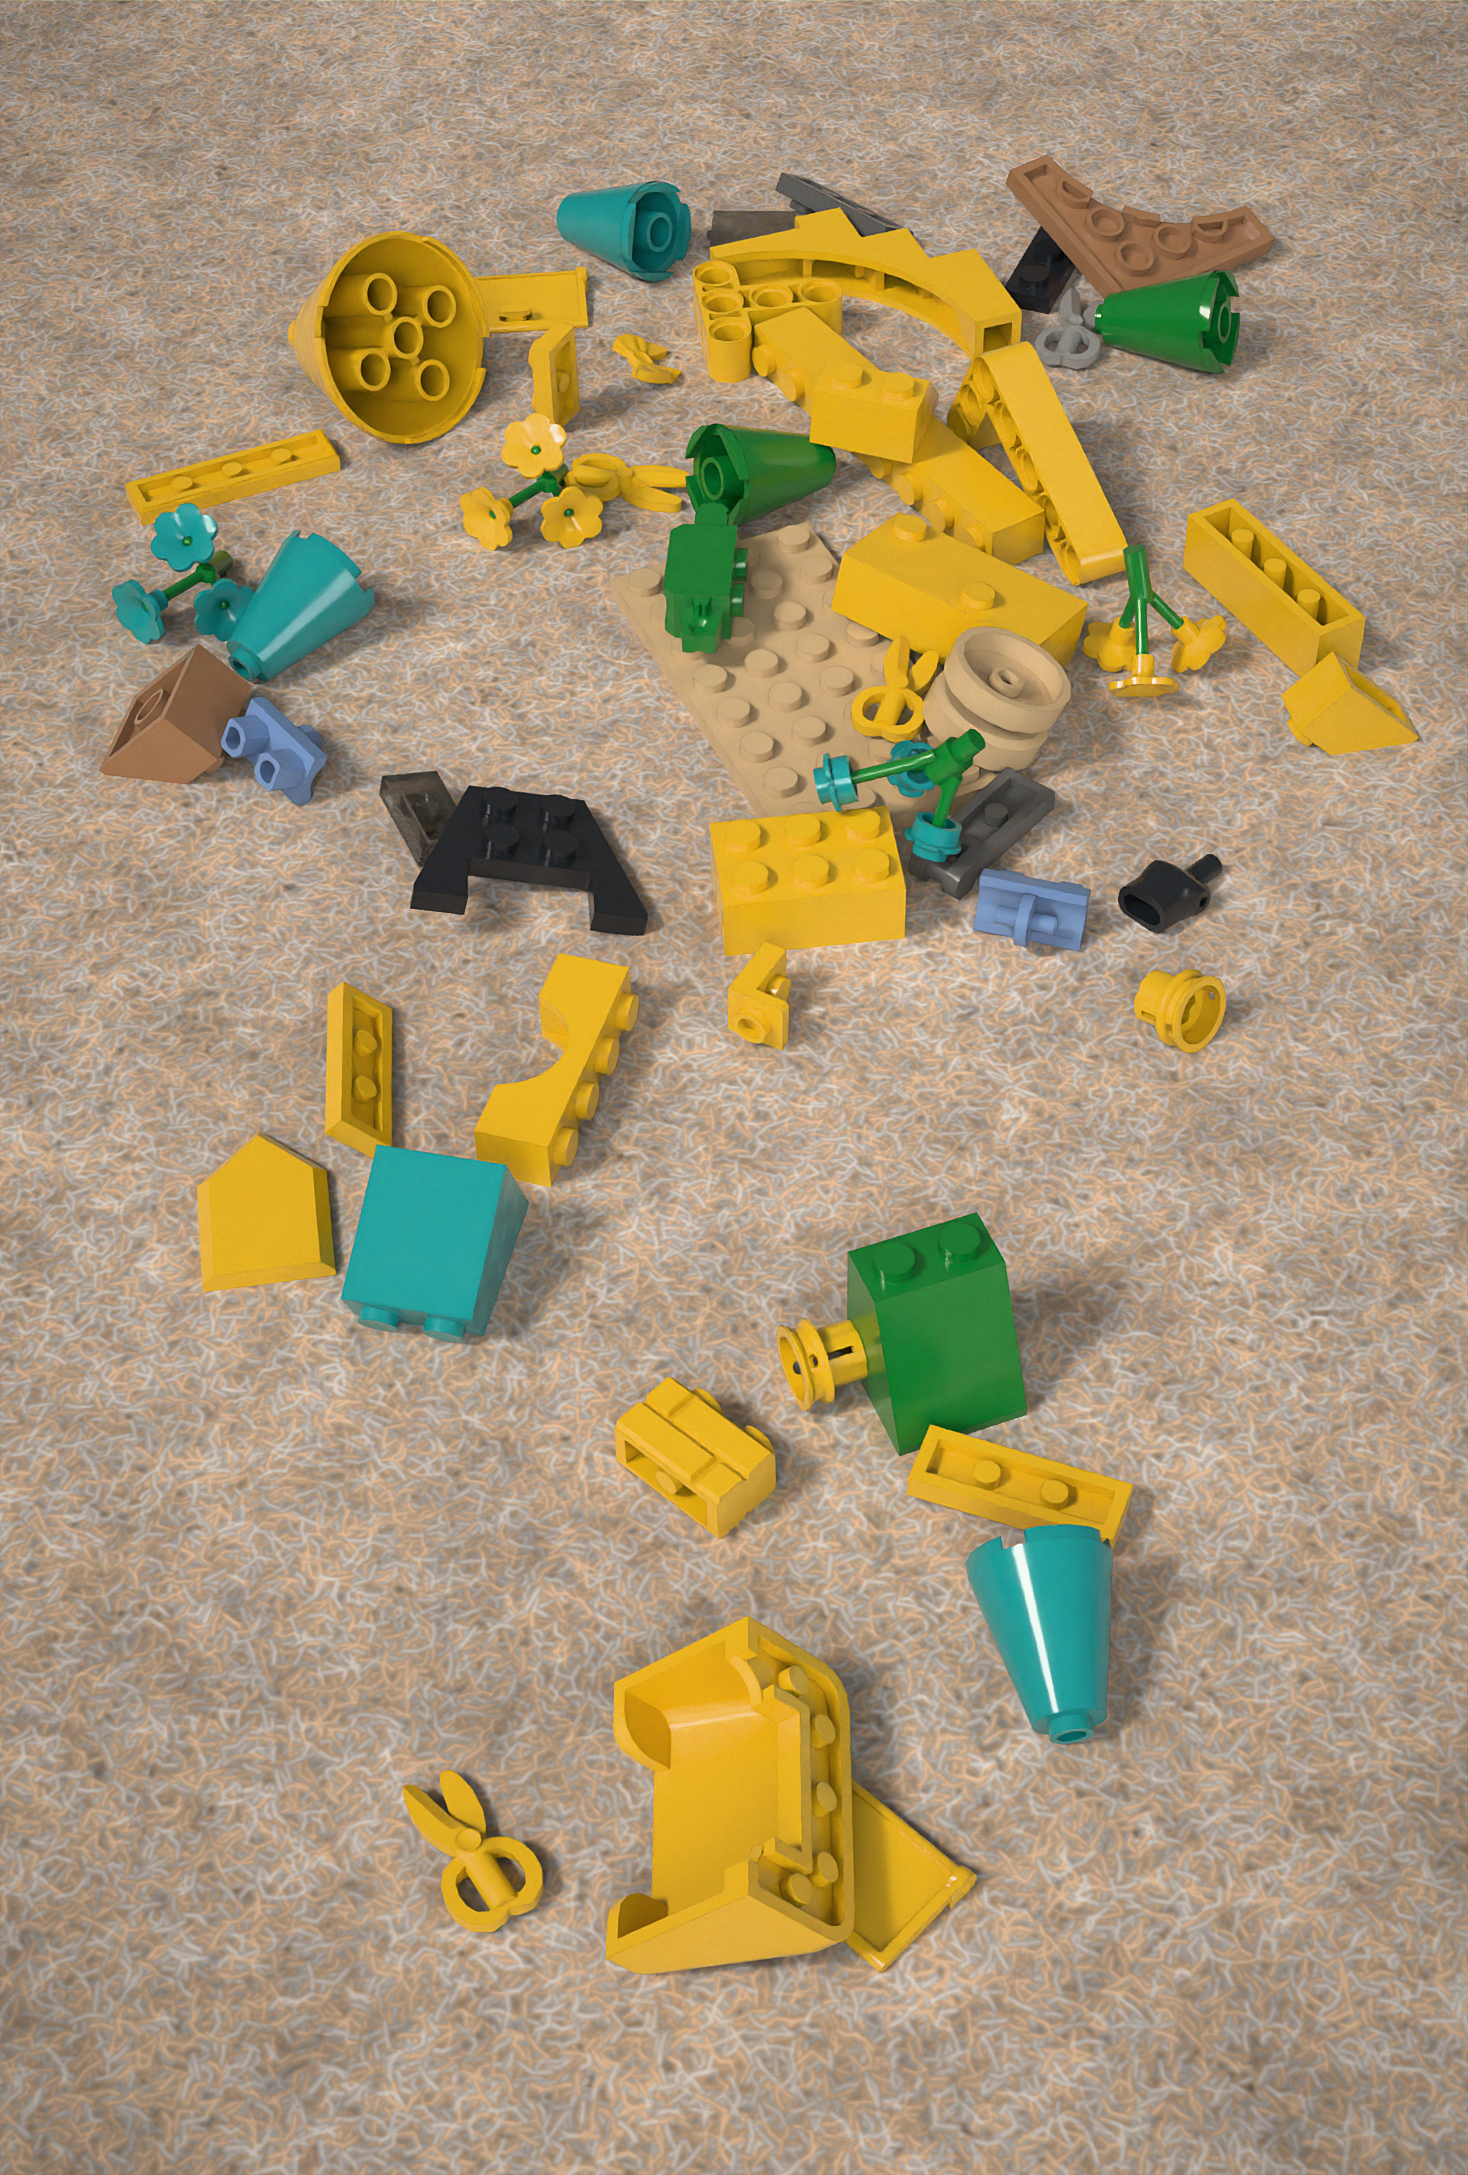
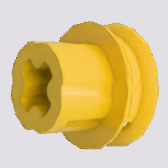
M1156 969L1148 973L1142 980L1134 1000L1136 1017L1139 1020L1154 1025L1159 1040L1165 1045L1176 1046L1184 1053H1196L1206 1047L1217 1033L1226 1009V991L1223 982L1215 976H1205L1197 969H1186L1176 976ZM1210 991L1214 994V999L1210 997Z
M802 1318L797 1327L793 1329L784 1325L778 1326L776 1342L782 1370L801 1410L805 1412L810 1411L816 1401H821L828 1405L832 1404L835 1398V1388L865 1379L868 1376L867 1357L864 1346L851 1320H842L817 1329L806 1318ZM840 1352V1357L828 1360L827 1355ZM814 1359H817L818 1364L816 1366L813 1362ZM795 1362L799 1363L802 1374L794 1372L793 1364Z

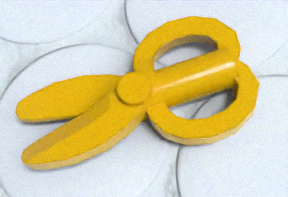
M591 453L583 454L573 460L572 471L568 472L564 477V488L577 486L581 488L584 494H596L602 503L611 501L620 495L628 503L642 509L675 513L680 512L682 508V498L652 487L683 488L686 487L685 476L690 475L682 469L670 466L638 465L627 467L626 463L616 456Z
M902 635L894 639L887 649L884 659L883 676L885 686H871L856 696L851 707L850 716L853 728L862 735L880 736L894 743L912 740L918 736L926 723L922 715L923 699L921 696L929 690L936 678L939 663L938 652L928 650L908 671L910 643ZM878 703L880 706L874 720L871 721L865 718L866 709L870 705ZM904 707L913 711L914 714L910 721L904 725H897Z
M444 1770L439 1775L440 1786L449 1815L416 1785L406 1784L402 1787L404 1803L412 1823L426 1841L441 1852L454 1858L443 1870L441 1891L446 1910L457 1924L472 1932H494L507 1922L510 1915H520L536 1907L544 1892L542 1867L534 1852L523 1842L507 1836L487 1838L483 1808L473 1789L458 1773L453 1770ZM506 1857L514 1860L522 1867L525 1872L526 1884L521 1891L516 1892L495 1860L496 1858ZM467 1877L471 1879L490 1909L489 1911L477 1912L464 1903L459 1895V1884L463 1879Z

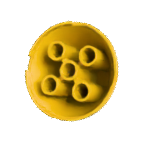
M403 230L386 231L371 235L348 249L304 302L296 320L291 322L288 329V340L292 347H294L296 358L305 375L358 429L374 438L390 443H421L437 438L452 429L467 414L475 402L487 370L486 368H481L484 338H490L489 323L482 295L472 274L461 259L440 241L430 236H421L411 232H404Z

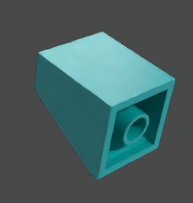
M384 1145L376 1146L341 1294V1300L354 1315H359L357 1321L359 1324L381 1331H397L399 1322L424 1326L423 1334L448 1342H462L464 1333L484 1336L529 1205L528 1200L507 1165Z

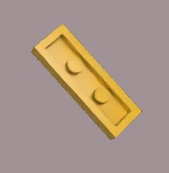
M343 981L328 994L325 1134L337 1139L344 1145L374 1158L377 1145L392 1147V1008Z
M931 1424L907 1479V1495L1022 1530L1037 1526L1061 1524L1093 1527L1100 1530L1102 1542L1107 1538L1109 1539L1112 1552L1129 1509L1133 1492V1484Z

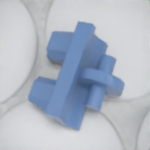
M265 697L251 698L245 716L229 719L221 739V747L231 757L245 756L255 766L256 781L268 792L280 790L295 805H302L310 801L312 797V781L317 772L325 765L328 757L321 751L323 742L321 734L311 725L304 724L296 727Z
M984 868L980 874L979 898L973 930L1013 938L1014 945L1025 948L1028 947L1031 941L1080 951L1084 939L1091 889L1084 888L1080 884L1065 881L1057 883L1027 877L1024 873L1005 869L997 871Z

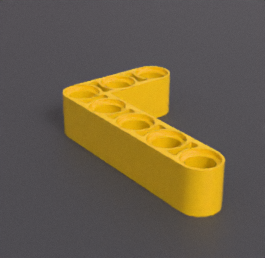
M1023 341L976 355L949 409L947 427L975 451L1002 443L1025 493L1046 510L1044 534L1063 574L1073 586H1080L1124 572L1126 568L1123 549L1128 547L1126 539L1033 346L1029 342Z

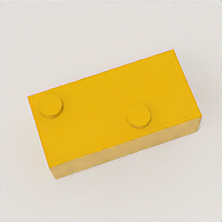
M898 512L843 553L831 610L893 641L899 635H902L909 641L910 649L922 655L928 650H935L938 652L939 663L945 665V660L956 639L963 632L970 628L988 626L1006 629L1028 638L1049 652L1064 667L1074 657L1089 602L928 526L923 519L917 516Z

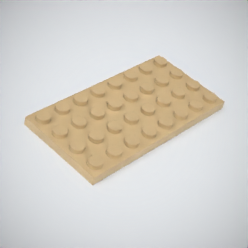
M807 521L796 525H788L779 530L748 539L738 540V548H748L747 582L737 581V583H744L743 617H733L731 639H721L716 653H704L702 651H695L693 653L682 652L681 638H675L665 631L666 597L663 595V583L666 562L648 568L637 569L631 573L609 579L610 595L759 818L836 811L832 802L821 804L814 781L813 769L823 767V756L826 753H829L831 758L848 754L853 771L883 764L891 759V749L897 743L880 736L871 737L860 734L853 728L850 716L853 701L861 691L871 686H885L883 676L884 659L887 649L893 640L831 610L840 565ZM909 658L908 671H909V670L913 667V665H914L913 662L910 660V658ZM928 691L921 696L923 701ZM874 703L866 709L864 717L873 721L880 704ZM904 707L897 725H904L910 721L914 714L913 711ZM926 723L921 733L911 740L913 743H926L934 749L941 744L930 732ZM974 764L963 772V780L953 798L949 814L957 812L997 777V774L992 770H986ZM887 777L857 784L859 802L843 805V810L888 806L893 832L913 826L918 812L935 813L942 790L936 785L930 791L925 790L921 797L908 798L901 795L898 791L899 788L896 785H891Z

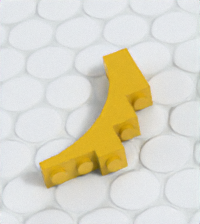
M840 207L795 217V229L709 247L710 261H723L733 265L737 271L740 286L815 278L834 280L843 288V295L867 299L899 309L932 325L953 340L971 360L978 354L1019 343L1021 339V309L975 248L929 258L907 227L861 237Z

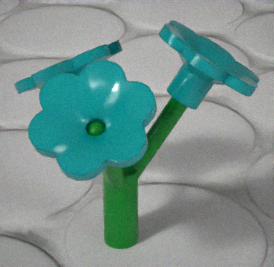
M185 503L180 505L174 513L164 512L156 518L154 529L157 535L151 541L150 546L155 557L159 560L167 561L174 571L186 572L195 563H198L199 565L196 567L195 572L163 591L155 589L146 593L140 583L133 579L119 584L112 589L113 600L118 606L116 615L119 622L124 628L132 630L135 638L146 645L164 636L165 627L160 616L161 611L168 607V601L200 582L210 583L211 589L199 592L194 598L193 605L197 612L194 619L195 626L202 635L215 634L216 638L222 642L229 640L255 593L251 586H238L234 580L229 578L220 579V576L232 567L233 559L224 550L215 552V546L212 541L218 534V524L213 517L202 515L196 505Z

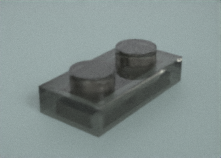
M437 771L382 776L379 795L418 867H423L457 806Z

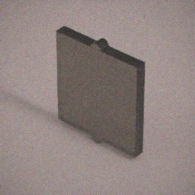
M713 211L712 230L707 231V240L710 241V247L795 229L796 211Z

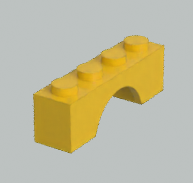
M558 953L538 995L542 1037L563 1051V1055L551 1068L536 1077L515 1083L496 1084L474 1129L477 1160L505 1164L515 1180L550 1188L561 1165L569 1167L574 1161L579 1141L578 1127L582 1119L591 1120L593 1118L599 1099L598 1083L602 1074L611 1075L613 1073L619 1055V1036L622 1030H632L639 1008L638 995L631 993L630 967Z

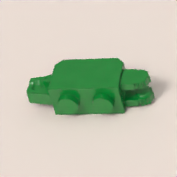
M713 501L705 504L701 503V506L697 507L698 510H696L694 524H681L670 531L663 583V595L666 597L665 631L675 638H681L682 652L693 653L695 651H702L704 653H716L721 639H731L733 617H743L744 583H737V581L747 582L748 548H738V525H728V507H725V504Z

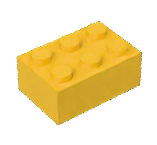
M888 806L847 809L842 812L800 813L709 823L711 877L725 956L756 953L764 941L785 950L905 939L906 885Z

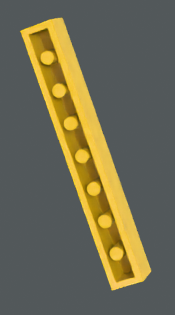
M805 306L754 325V348L752 349L751 357L756 371L760 376L768 377L782 390L784 396L789 401H795L810 417L813 389L827 359L838 362L849 361L862 367L880 370ZM934 415L930 420L912 464L845 450L849 453H854L869 467L871 473L876 478H882L896 490L905 504L913 505L929 520L934 529L1011 566L1043 552L1046 510Z

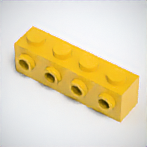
M1234 498L1188 515L1183 568L1300 678L1303 677L1332 651L1358 669L1366 617Z

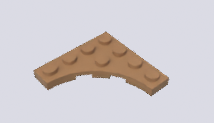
M1048 154L1011 169L1005 183L1104 300L1108 294L1213 270H1232L1269 253L1276 239L1246 205L1215 215L1193 216L1190 223L1161 222L1160 214L1142 211L1124 205L1122 212L1091 198L1093 190L1074 179Z

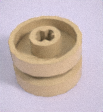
M988 626L970 628L956 639L945 660L944 670L935 678L924 698L922 715L928 729L940 743H943L949 737L959 738L969 729L977 730L984 738L986 746L973 757L974 765L986 770L1002 772L1007 767L1019 771L1026 769L1039 754L1048 738V730L1058 721L1070 701L1071 683L1063 667L1049 652L1028 638L1006 629Z

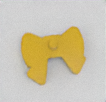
M623 334L615 338L612 349L625 357L633 367L631 376L633 378L653 384H673L679 378L680 370L656 365L653 360L665 358L668 349L652 342H646L642 337L633 334Z

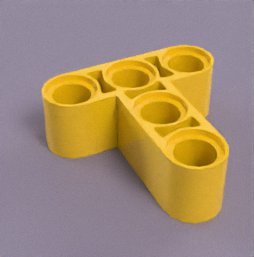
M711 260L703 262L693 269L694 319L707 372L716 381L736 383L747 379L752 373L751 353L754 348V325L802 306L807 307L838 335H842L843 288L834 280L815 278L740 286L736 269L727 262Z

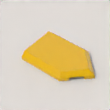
M258 1131L197 1186L203 1292L336 1275L327 1170Z

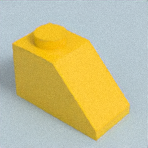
M1334 651L1329 653L1281 694L1291 716L1286 722L1293 735L1303 745L1309 747L1314 743L1330 755L1415 742L1419 738L1400 701Z

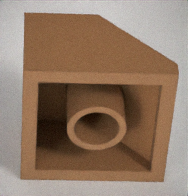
M198 643L133 697L99 771L109 776L178 784H189L203 772H206L208 775L213 774L229 755L221 747V739L229 719L245 716L246 710L242 706L251 685Z

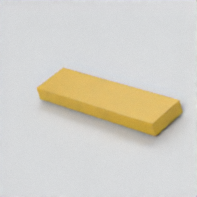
M319 429L131 481L124 485L131 506L142 526L154 523L161 513H174L180 505L185 503L194 504L201 510L340 471L341 465L337 452L323 430Z

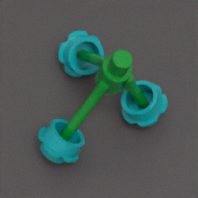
M969 729L959 738L949 737L935 749L923 742L913 743L911 740H904L897 743L891 749L890 755L892 757L886 763L854 771L848 754L831 758L830 754L826 753L823 756V767L813 769L817 793L821 804L832 802L835 810L842 812L843 805L859 802L857 788L859 783L887 777L888 782L893 786L896 785L899 788V793L908 798L921 797L925 790L930 791L936 785L939 786L942 791L935 813L918 812L912 828H906L904 835L909 841H914L912 847L914 854L926 860L944 862L948 855L958 854L962 849L961 842L959 841L962 826L957 821L948 817L953 798L963 780L962 773L973 765V757L982 751L986 744L982 735L975 729Z

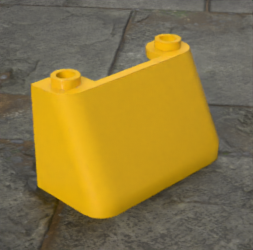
M746 1616L614 1682L613 1733L616 1742L626 1754L654 1771L651 1897L636 1892L616 1900L611 1906L607 1918L606 1959L633 1973L648 1975L815 1953L847 1940L853 1932L855 1921L850 1709L844 1686L834 1670L825 1662L752 1617Z

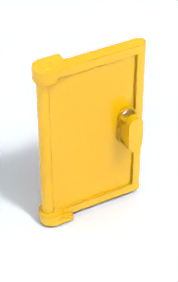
M586 266L576 267V270L473 277L485 304L489 334L548 330L556 320L574 325L575 328H588L585 291H587L589 275L586 272Z
M851 1778L855 1921L853 1932L843 1942L879 1973H882L947 1905L952 1909L971 1890L977 1875L965 1865H957Z

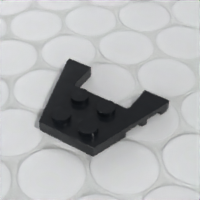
M472 785L467 787L414 882L410 900V909L464 915L468 900V876L584 890L588 894L590 931L642 936L648 921L646 909L584 800L571 799L559 794L541 795L511 791L503 787L487 788Z

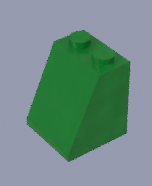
M977 1212L848 1251L847 1319L851 1320L858 1331L867 1357L868 1376L860 1381L899 1456L920 1450L930 1424L967 1435L1027 1415L1006 1262Z

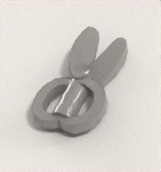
M1072 287L1069 288L1062 296L1059 306L1061 326H1050L1043 329L1036 336L1034 349L1040 361L1048 365H1059L1073 369L1086 368L1095 363L1100 355V339L1096 335L1097 332L1095 330V313L1098 305L1103 304L1104 301L1101 299L1095 300L1081 315L1080 293ZM1052 341H1058L1055 351L1046 348ZM1080 343L1088 346L1086 351L1076 354Z

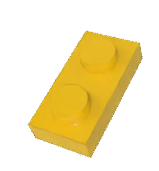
M556 320L540 338L533 342L529 351L528 362L533 372V410L536 413L546 415L550 424H558L564 428L580 410L575 326Z

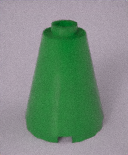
M1213 270L1108 294L1104 303L1099 304L1096 309L1095 330L1098 335H1102L1106 345L1210 374H1223L1224 370L1220 363L1228 366L1231 365L1238 344L1240 313H1231L1230 297H1239L1238 285L1234 275L1229 270Z
M718 423L699 427L690 438L685 459L694 458V475L685 476L687 492L694 511L698 510L697 507L701 506V503L705 504L714 501L725 504L729 511L728 525H738V528L827 487L836 470V456L830 446L811 443L810 434Z

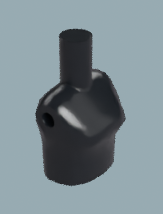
M1213 854L1205 855L1186 869L1163 860H1154L1139 877L1120 889L1118 894L1119 906L1125 915L1149 931L1161 933L1177 922L1197 915L1206 909L1210 902L1211 894L1210 888L1205 884L1222 873V864L1218 857Z

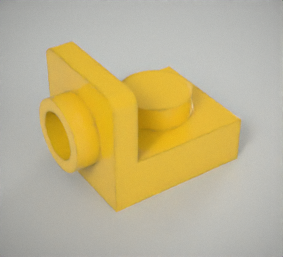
M764 941L728 987V1029L738 1033L749 1042H762L779 1050H783L788 1043L789 1005L786 1000L790 992L791 980L786 977L785 949Z

